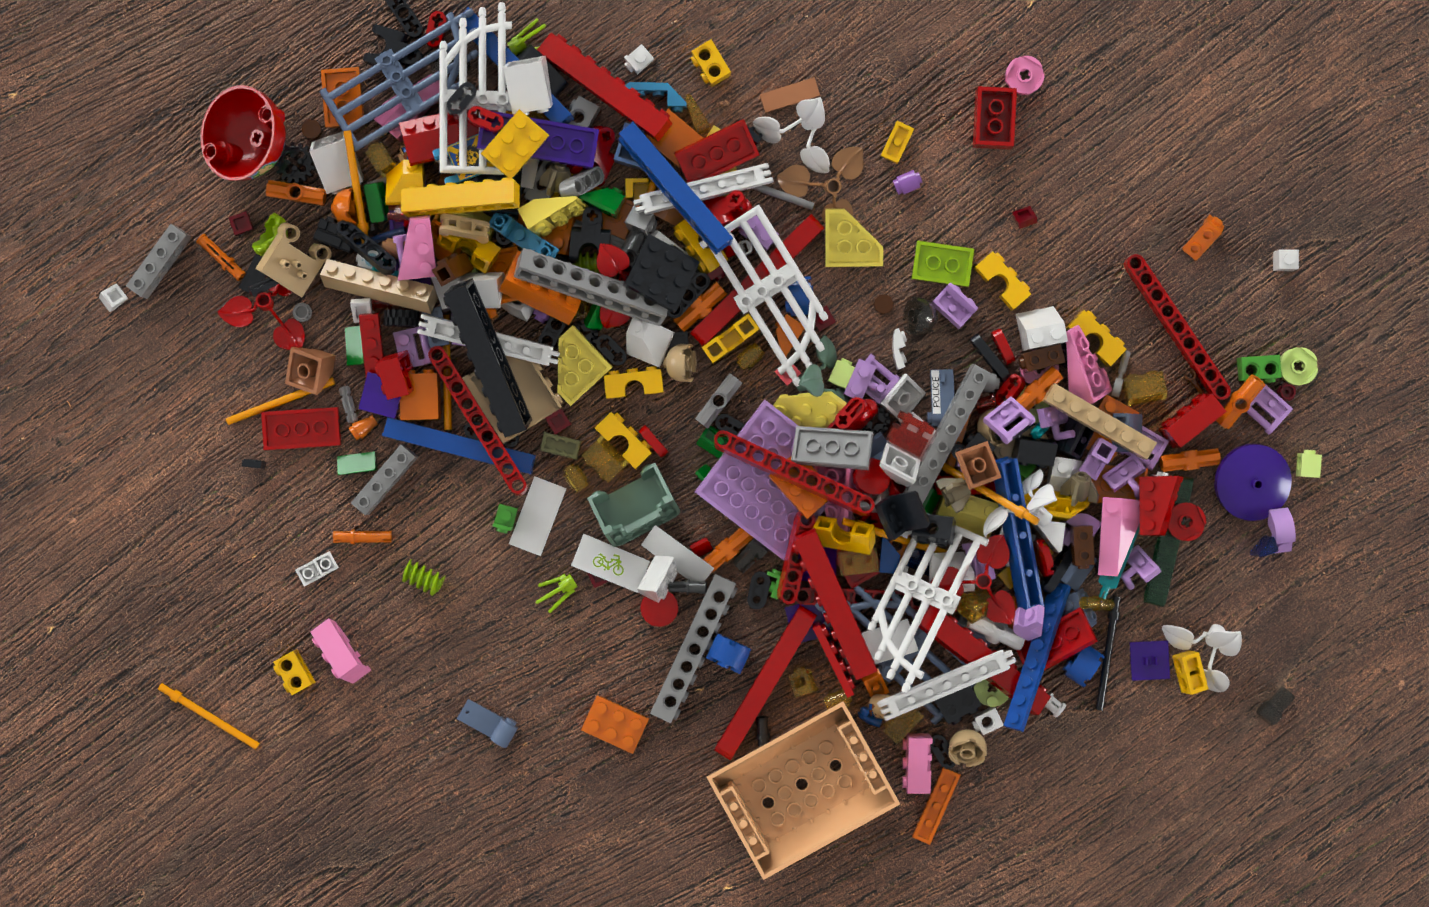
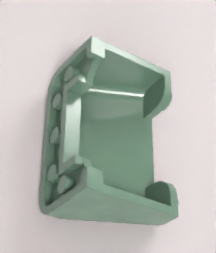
M656 463L645 465L640 472L641 478L610 494L599 490L587 497L604 535L612 546H621L652 530L655 525L658 527L680 514V509Z

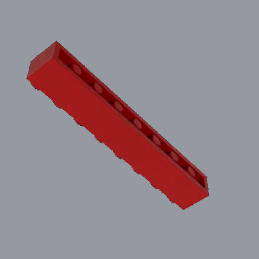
M551 32L537 51L542 56H546V60L628 121H633L639 129L657 142L661 140L672 126V122L669 119L670 115L663 109L659 111L654 108L655 104L648 98L643 100L639 97L641 94L632 87L628 89L622 79L619 77L613 78L607 68L604 66L600 68L595 65L596 61L589 55L583 56L581 54L582 51L575 45L569 46L566 43L567 40L560 34L556 36Z
M813 528L795 536V543L792 544L796 555L799 553L801 555V567L804 572L808 571L810 578L807 580L811 589L815 588L818 595L815 598L819 607L823 606L826 611L823 613L826 623H831L834 629L831 630L834 641H839L841 645L838 649L842 658H846L849 663L846 667L850 676L854 675L855 679L858 680L877 672L875 662L816 529Z
M929 605L918 627L927 635L940 610ZM950 615L945 616L934 638L936 642L965 664L996 652V650H990L984 640L976 639L972 636L973 632L959 626L957 624L958 621ZM1011 664L1010 669L986 680L1012 699L1021 673L1017 670L1018 667L1015 664ZM1040 684L1030 711L1031 715H1039L1051 698L1046 693L1047 689Z

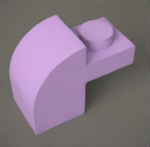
M1098 438L1087 453V457L1078 471L1086 472L1091 479L1096 481L1118 447L1103 438Z
M1289 508L1270 509L1268 527L1272 533L1270 547L1272 554L1292 551V543L1296 541V533Z
M1078 513L1069 520L1063 521L1069 525L1068 528L1065 527L1063 545L1069 546L1071 543L1070 526L1091 525L1093 526L1094 537L1101 526V522L1091 515Z
M1038 604L1027 610L1021 607L1017 608L1014 617V633L1027 641L1042 636L1045 607Z

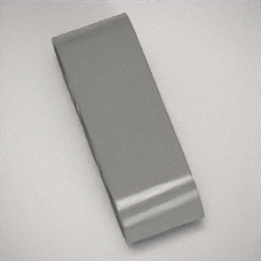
M600 167L586 169L562 181L559 184L560 195L562 197L579 196L600 185L604 181L602 169Z

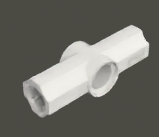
M972 612L969 616L966 627L983 634L988 642L992 644L1000 642L1015 650H1021L1025 639L1017 636L1007 624L993 622L976 612Z

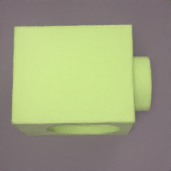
M844 358L841 361L837 360L827 382L846 389L855 367L851 366L853 362Z
M1304 450V453H1297L1296 476L1320 478L1322 455L1316 454L1315 450Z

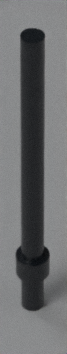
M1113 596L1111 611L1109 610L1108 612L1109 625L1104 650L1105 657L1102 663L1095 708L1101 711L1104 708L1116 624L1120 618V612L1118 611L1121 597Z

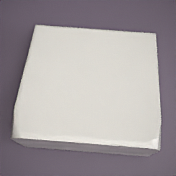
M117 283L102 291L99 295V299L109 312L115 310L128 300Z

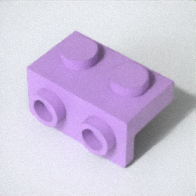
M949 283L930 303L958 329L978 310L975 302L967 298L961 292V289L952 283Z

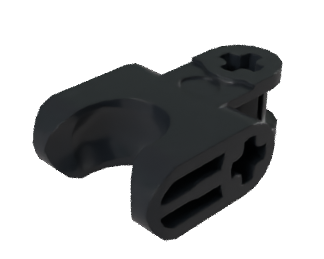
M373 25L372 32L377 37L383 38L386 43L385 49L381 53L389 49L396 53L409 45L406 43L407 34L381 25ZM416 49L398 61L401 65L409 67L424 57L421 51ZM365 53L362 60L374 66L377 64L374 58L378 57L381 53ZM414 54L416 55V58H412V59L409 58L410 55H411V56H413Z
M589 206L583 212L582 227L572 226L569 250L570 263L579 262L580 253L585 247L591 246L599 251L600 244H611V230L602 229L603 216L599 208ZM592 214H595V215H596V218H594V221H591V220H590V218L592 217Z

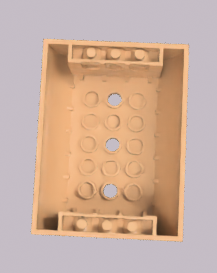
M844 701L707 776L710 785L763 880L900 805ZM833 760H838L841 763V767L838 770L830 768V763ZM799 779L807 781V786L804 789H799L796 786ZM770 797L774 800V804L771 807H765L763 800Z

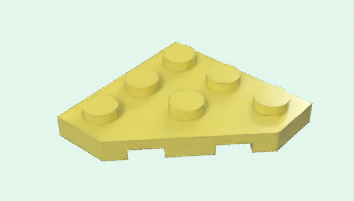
M845 208L825 209V267L883 266V246Z
M574 325L562 334L558 340L560 355L558 357L557 392L570 406L613 367Z
M832 391L824 392L819 397H815L810 393H799L792 396L782 394L773 406L798 426L827 428L847 402Z

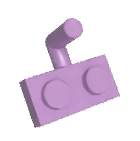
M858 359L844 395L863 399L867 388L878 393L883 392L885 389L884 385L871 381L877 366Z
M1052 406L1037 409L1040 427L1046 428L1051 426L1055 440L1075 437L1074 430L1060 432L1059 424L1067 423V415Z
M1132 454L1102 475V477L1114 492L1128 483L1134 491L1135 498L1139 499V484L1135 481V478L1145 472L1146 468L1136 455Z
M1136 545L1132 548L1127 560L1131 568L1125 571L1121 578L1126 587L1132 590L1135 585L1130 577L1137 573L1147 583L1162 571L1143 549Z

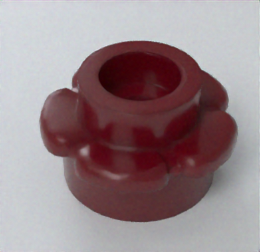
M1285 382L1282 386L1278 387L1277 393L1284 401H1291L1296 395V388Z

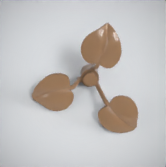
M848 147L838 151L833 156L831 162L832 168L838 171L836 178L828 179L825 183L808 182L810 179L809 171L802 165H792L777 175L778 184L784 192L796 197L806 195L808 186L824 187L826 193L833 195V203L827 204L822 211L824 224L825 209L845 208L853 216L851 204L846 199H840L836 202V197L842 187L839 181L840 175L845 179L851 180L861 174L864 166L863 148Z

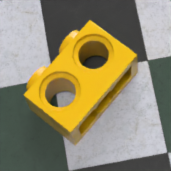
M712 39L692 50L693 57L690 59L696 68L699 67L702 74L700 75L705 84L709 83L713 87L731 76L730 69ZM702 52L710 54L708 60H702L699 56ZM713 68L720 71V74L716 77L709 74Z
M298 649L273 662L275 665L274 670L278 676L282 677L284 681L283 686L287 693L294 695L315 683ZM285 660L291 661V670L285 668ZM294 677L301 679V686L294 684Z
M1188 650L1172 655L1181 693L1193 695L1208 690L1199 652Z

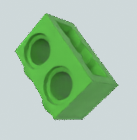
M1280 355L1237 358L1238 381L1245 382L1249 378V375L1246 373L1248 365L1253 368L1252 375H1256L1261 380L1264 379V383L1276 382V378H1282ZM1267 364L1272 366L1271 374H1267L1265 371Z

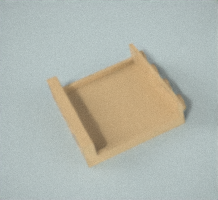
M506 356L532 417V422L527 428L528 430L562 408L561 403L563 401L558 393L554 394L551 387L553 385L549 378L542 376L540 371L543 369L540 364ZM475 372L462 378L503 444L525 432L522 431L505 438L504 434L500 433L497 427L498 420L496 415H492L490 411V401L482 392L483 385L481 380L476 378Z

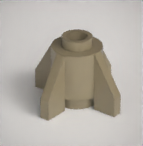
M555 163L540 177L539 184L547 187V195L550 196L554 192L560 193L559 184L571 177L569 167L566 164Z
M1079 471L1073 474L1060 489L1061 495H1071V506L1075 507L1078 502L1086 501L1087 497L1089 502L1098 503L1099 494L1091 477L1086 472Z
M941 478L935 482L940 491L942 490L945 506L951 505L956 513L962 511L971 496L966 480L963 478Z

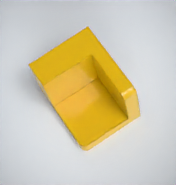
M625 178L626 199H640L639 196L647 192L649 179Z

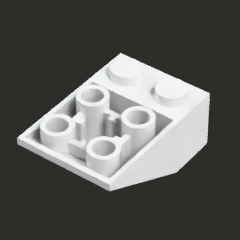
M655 555L637 589L638 593L658 603L661 599L664 600L669 591L667 589L669 582L673 583L678 573L676 572L674 558Z

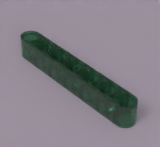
M1173 474L1172 476L1184 477L1174 505L1182 502L1189 503L1194 482L1193 478ZM1183 517V518H1182V519H1183V521L1181 522L1182 525H1184V522H1185V518H1186V517ZM1168 530L1165 536L1157 537L1152 558L1162 572L1147 582L1143 599L1144 603L1164 607L1167 600L1180 540L1173 537Z

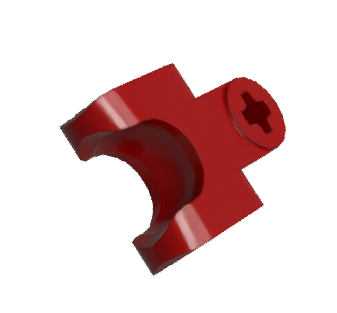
M595 126L593 128L599 129L593 167H600L603 171L604 181L597 186L600 187L604 185L614 163L615 154L609 151L615 140V133L609 127ZM567 165L571 174L579 173L582 170V167Z
M735 190L727 196L723 195L703 201L723 227L752 208L751 202L739 190Z
M854 397L839 411L835 421L827 428L861 430L878 413V404L872 399Z

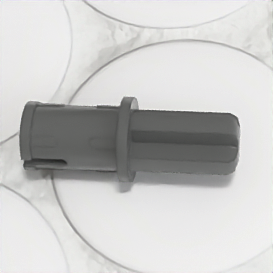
M687 580V582H669V591L686 592L687 595L690 593L706 594L707 582H694Z

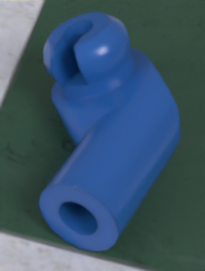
M863 706L858 711V717L861 720L880 728L882 719L872 717L869 714L868 707Z

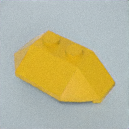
M1039 488L1033 490V495L1039 490ZM1054 491L1057 501L1043 507L1053 515L1051 521L1059 522L1061 520H1069L1087 508L1090 502L1087 497L1086 501L1078 502L1074 507L1071 506V495L1065 496L1061 495L1060 491ZM1028 493L1024 495L1026 508L1032 499Z

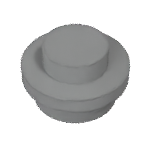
M298 303L293 308V316L297 321L306 322L312 316V309L306 303Z

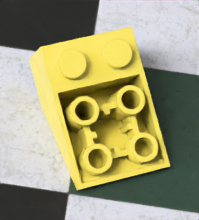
M577 196L533 199L517 210L526 227L539 237L549 235L557 226L560 227L567 224L570 218L583 214L584 210L589 206Z

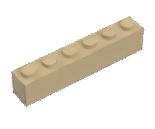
M329 259L326 260L320 273L324 287L428 314L432 313L438 299L435 287L412 280L398 281L397 276L384 275L381 272Z
M1055 383L1051 385L1042 400L1143 460L1149 458L1157 442Z

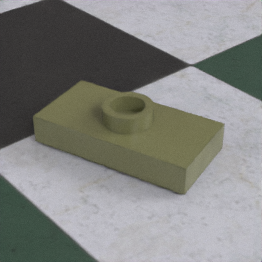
M544 432L540 451L577 460L582 441Z

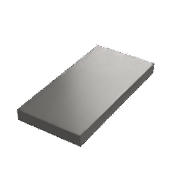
M796 426L791 461L799 465L869 470L873 431Z

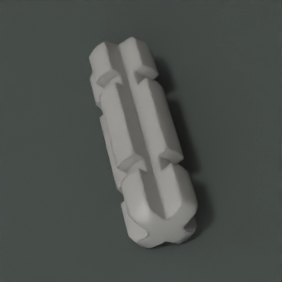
M340 387L339 392L340 396L343 397L341 400L344 411L347 413V422H357L358 417L354 412L356 410L353 398L350 396V387Z

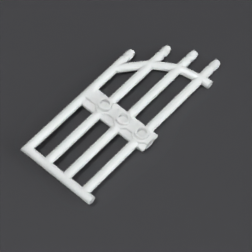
M503 2L498 4V23L486 25V9L480 7L478 12L479 28L467 34L466 18H460L459 41L448 54L446 52V41L440 42V173L504 175L496 167H487V159L481 155L483 150H479V166H467V110L473 106H480L487 110L501 113L512 111L503 67L506 65V30L512 29V21L506 22V6ZM498 31V91H486V33ZM479 37V90L476 91L474 100L459 115V166H447L446 105L449 98L456 91L447 89V66L459 53V87L467 82V43ZM463 89L464 94L462 98H465L468 94L472 95L471 90ZM458 100L456 104L451 103V109L460 110L458 107L461 101Z
M758 204L724 226L733 237L730 246L754 285L744 290L721 251L717 255L714 254L738 293L734 300L739 309H741L743 314L748 311L750 312L782 365L777 368L779 373L782 375L787 372L794 385L798 387L800 379L797 377L792 366L799 358L806 368L812 365L805 352L810 340H812L819 352L825 350L814 328L816 312L819 313V317L823 321L828 319V315L823 310L819 300ZM756 215L787 263L778 270L747 222ZM740 225L770 272V275L760 280L731 233L732 230ZM703 240L699 242L703 249L708 246ZM798 281L810 301L808 319L788 288L789 285ZM780 291L806 331L801 343H799L772 299V296ZM764 301L796 351L789 359L786 358L755 308Z
M957 525L955 527L956 534L953 539V545L949 546L931 584L921 580L937 545L930 542L914 576L904 572L917 545L913 537L911 538L871 619L872 621L868 625V630L873 632L877 626L876 624L879 622L883 637L874 659L880 661L887 648L894 658L886 678L892 680L900 665L909 671L906 682L901 690L906 694L910 690V685L913 684L915 677L923 678L924 672L919 669L946 614L953 615L961 597L956 595L980 544L987 546L989 539ZM962 537L968 538L973 543L950 590L946 591L938 587ZM894 590H898L905 595L888 627L884 610ZM913 597L922 601L898 650L892 641V637ZM929 605L934 606L940 610L912 665L904 656Z

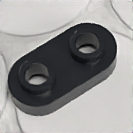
M758 571L751 578L747 602L752 609H761L766 604L770 586V577L766 572ZM759 577L764 578L763 584L757 583ZM759 596L760 602L755 603L753 598Z

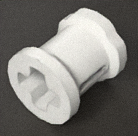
M1050 692L1051 698L1045 707L1056 718L1063 712L1066 704L1058 701L1054 694Z

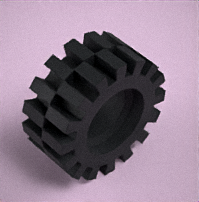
M402 309L384 310V326L419 327V311Z

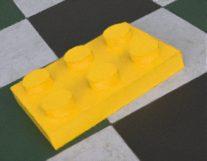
M519 109L481 152V155L506 177L513 179L546 141L549 134Z

